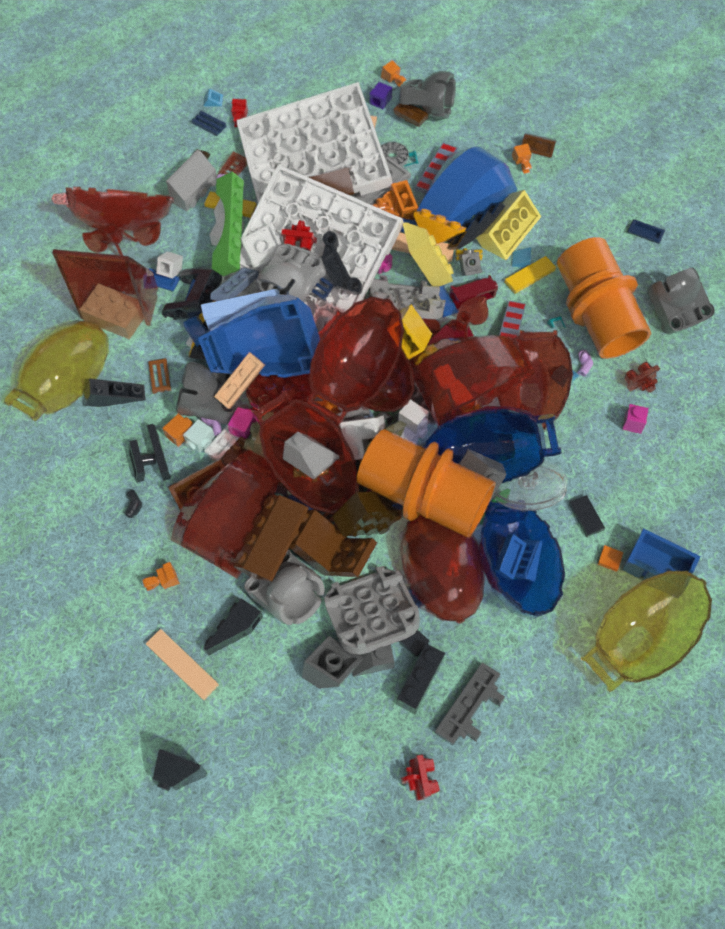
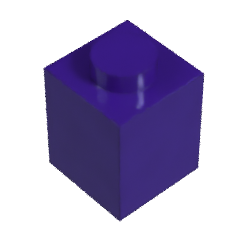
M378 82L370 92V105L382 110L392 99V87Z

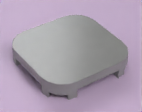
M380 275V279L374 278L369 288L372 307L383 313L396 315L397 312L412 304L421 318L438 319L443 316L445 301L441 300L439 296L440 287L427 286V281L421 280L420 287L388 283L387 276Z
M380 566L376 567L377 573L341 586L338 581L331 585L332 588L324 597L325 605L344 650L352 654L369 653L381 646L385 647L406 639L418 630L420 624L418 606L415 605L403 581L402 574L398 570L395 572Z

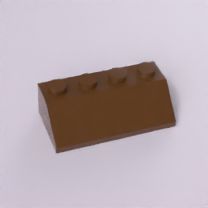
M270 495L265 500L262 512L255 519L251 533L245 538V544L235 558L236 562L233 567L251 578L273 581L309 509L307 506L281 495Z

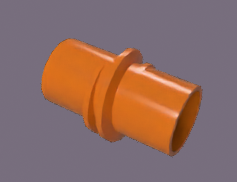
M601 237L588 238L565 250L558 258L557 266L570 292L566 305L575 324L586 326L600 357L609 359L622 356L644 344L652 333L633 295L638 286L637 281L633 276H623L606 240Z
M386 429L381 430L370 443L362 459L357 474V483L402 505L403 516L409 521L422 515L469 538L477 528L487 509L495 489V481L453 462V450L449 448L441 456L438 455L439 445L436 442H432L427 448H424Z

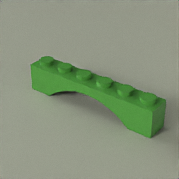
M230 172L216 180V194L223 203L225 221L221 238L212 254V269L222 276L240 270L244 180L234 172Z

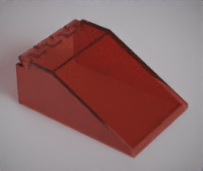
M53 249L52 254L81 319L83 317L79 309L95 287L101 284L121 293L124 291L125 294L136 295L146 325H151L158 298V287L152 271L129 256Z

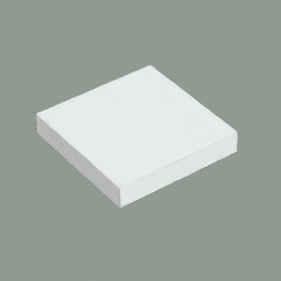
M272 222L241 239L255 270H260L267 266L276 254L277 248L282 245Z

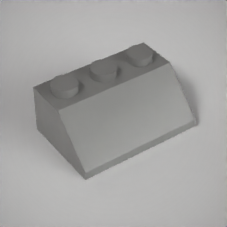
M197 150L166 181L172 204L185 211L194 208L197 201L204 197L211 187L216 185V170L200 150Z

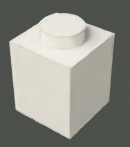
M168 251L162 254L157 260L156 274L169 278L180 274L183 256Z

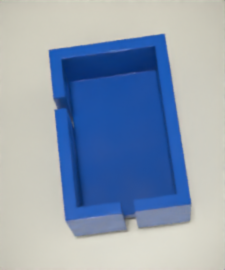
M643 528L622 570L637 578L643 576V581L679 598L686 590L701 556Z

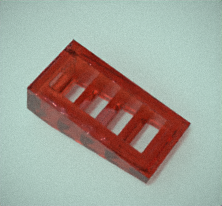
M233 151L218 174H228L227 170L238 176L248 165L246 157Z

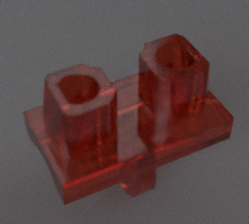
M646 361L638 368L641 374L638 375L631 369L624 377L629 384L627 389L631 392L640 387L641 391L646 390L652 393L656 389L655 384L658 383L656 372L661 368L658 365L652 367Z

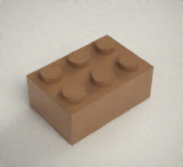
M101 284L95 287L79 309L85 322L129 340L148 314L143 301Z

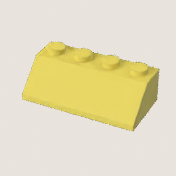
M525 190L510 193L504 200L503 204L505 207L496 220L476 238L482 248L504 260L509 258L541 218Z
M406 222L403 223L409 252L430 284L440 287L453 282L451 275L454 274L451 264H448L445 254L442 255L440 246L436 245L434 236H430L424 228Z

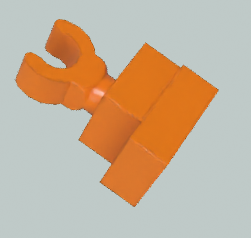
M393 60L382 67V79L387 80L389 83L394 80L399 87L406 81L404 76L399 75L401 68Z
M528 144L514 146L512 152L513 161L515 160L516 165L521 164L524 174L530 173L529 169L532 168L529 162L532 154Z
M170 562L163 564L162 568L156 570L158 576L142 580L147 591L154 589L160 583L164 589L180 584L176 571Z

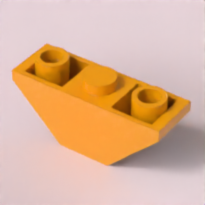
M427 209L414 212L413 215L418 227L426 229L430 236L433 235L436 244L446 242L466 230L465 227L460 226L459 222H450L446 220V217L431 214V211Z

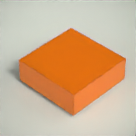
M604 545L597 565L617 572L624 552Z

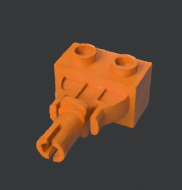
M407 180L392 183L390 191L385 193L382 198H378L376 204L372 205L400 218L410 220L415 219L413 215L418 209Z

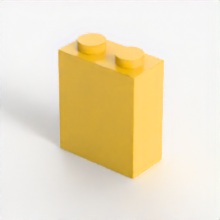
M412 304L397 312L387 328L408 359L425 351L432 336L431 331Z

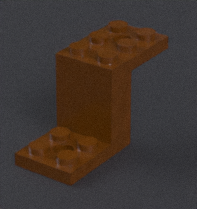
M308 510L289 548L325 576L359 577L377 542L373 538L343 537L341 532L316 510Z

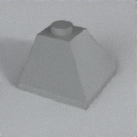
M297 432L285 441L283 459L312 479H315L338 460L339 455L310 436Z

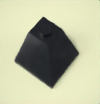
M159 750L153 774V780L158 783V788L168 792L170 788L178 790L206 777L207 772L202 765L165 750Z

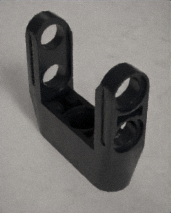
M204 266L182 270L179 276L180 281L191 284L192 280L196 281L186 301L167 303L161 312L165 318L170 317L174 318L173 320H180L202 314L201 305L213 301L211 293L220 286L222 275L211 267Z

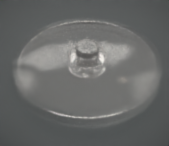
M538 458L511 459L501 463L507 475L493 498L500 504L513 509H545L557 504L565 497L568 479L565 472L552 462Z

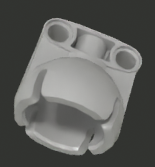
M282 244L277 248L276 254L268 265L258 275L256 286L259 292L279 289L280 295H293L305 302L319 279L326 274V269L319 255L294 245Z
M290 550L287 551L272 582L250 577L244 585L255 603H259L280 622L287 625H292V623L300 624L312 617L322 602L318 595H324L325 590L321 577L294 557Z

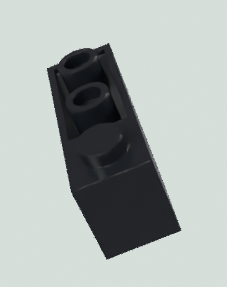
M89 378L84 389L85 406L105 407L145 401L144 384Z
M242 598L238 603H234L230 608L228 617L222 619L218 624L216 633L206 640L204 644L205 653L209 656L251 634L263 618L262 612Z

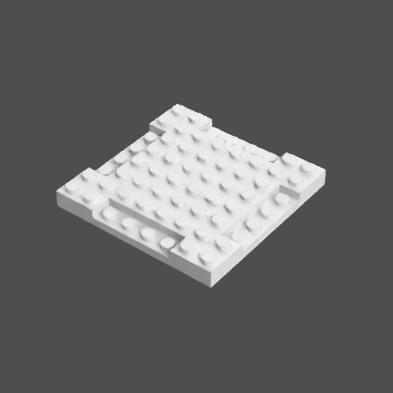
M359 82L236 120L258 203L278 165L306 177L348 166L354 193L360 191L361 196L391 187L392 178Z
M278 165L241 239L272 222L282 244H284V237L281 235L282 229L292 230V225H297L299 220H303L305 226L310 227V232L314 233V237L318 238L317 243H313L311 252L322 256L325 247L322 239L323 235L327 231H333L337 235L339 241L337 252L350 277H356L361 281L363 291L361 294L355 295L344 289H336L334 287L325 301L310 292L304 303L311 309L321 340L329 313L346 317L342 342L352 328L347 318L358 311L385 256L389 255L403 227L404 221L398 216ZM241 241L240 269L245 267L255 270ZM296 241L295 246L300 247L301 241ZM326 271V274L323 276V278L332 283ZM236 272L231 273V274L226 275V276H222V282H221L220 285H222L226 280H228V279H229L231 276H233ZM256 280L236 297L259 293ZM320 280L318 281V283L324 286L325 288H329V286L325 283L321 282ZM317 286L314 287L315 290L324 295L325 292Z

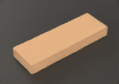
M249 352L214 397L228 409H231L265 364Z

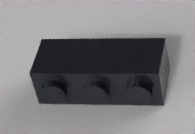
M426 643L397 698L396 705L416 715L444 660V652Z

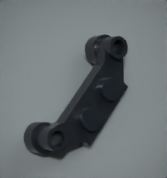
M327 231L322 238L325 247L323 255L320 257L336 289L341 288L355 295L361 294L363 291L361 281L356 277H350L337 252V247L339 246L337 235L333 231Z

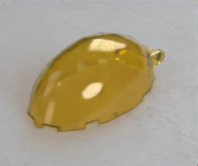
M74 320L51 330L32 345L20 363L15 377V388L7 395L4 403L24 412L34 421H37L43 413L46 415L54 414V412L72 405L79 397L81 398L84 395V389L89 378L97 379L104 368L106 357L109 354V338L107 334L95 322ZM19 398L25 401L26 403L35 407V409L33 410L32 408L26 406L17 399Z
M667 571L642 580L622 594L604 614L595 635V645L580 659L583 662H587L606 684L609 692L615 690L624 681L638 683L657 678L666 671L671 670L681 663L700 641L703 629L710 620L712 598L706 587V581L688 571ZM594 653L597 654V656L600 658L603 664L617 677L615 681L612 680V678L593 658L592 655Z

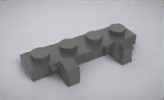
M482 662L436 729L435 734L452 746L459 737L465 739L468 736L477 742L482 732L472 726V717L483 701L486 703L489 699L499 707L503 703L505 696L497 692L498 687L495 685L500 677V673Z

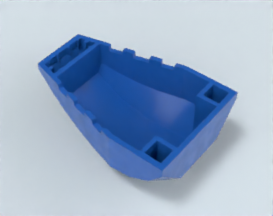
M479 146L458 151L448 157L429 186L417 211L427 209L431 211V214L442 215L450 222L456 221L460 223L463 220H471L478 212L486 211L491 203H503L510 193L517 191V187L506 163Z
M293 295L269 296L226 319L198 337L211 372L232 374L249 352L265 364L258 373L261 376L278 375V377L285 378L320 372L322 343L311 309Z

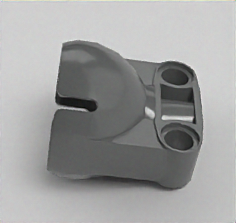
M448 71L433 72L425 80L412 79L400 85L399 103L421 105L423 110L434 119L449 118L452 112L451 108L444 107H453L456 94L454 74Z
M694 267L667 277L666 281H658L647 288V294L661 322L662 331L666 334L683 331L707 320L715 313V308L710 303L700 281L699 274Z
M194 362L186 363L182 377L184 388H180L176 412L185 416H197L215 420L221 424H228L235 413L238 400L231 409H228L214 396L232 374L211 372L204 365Z

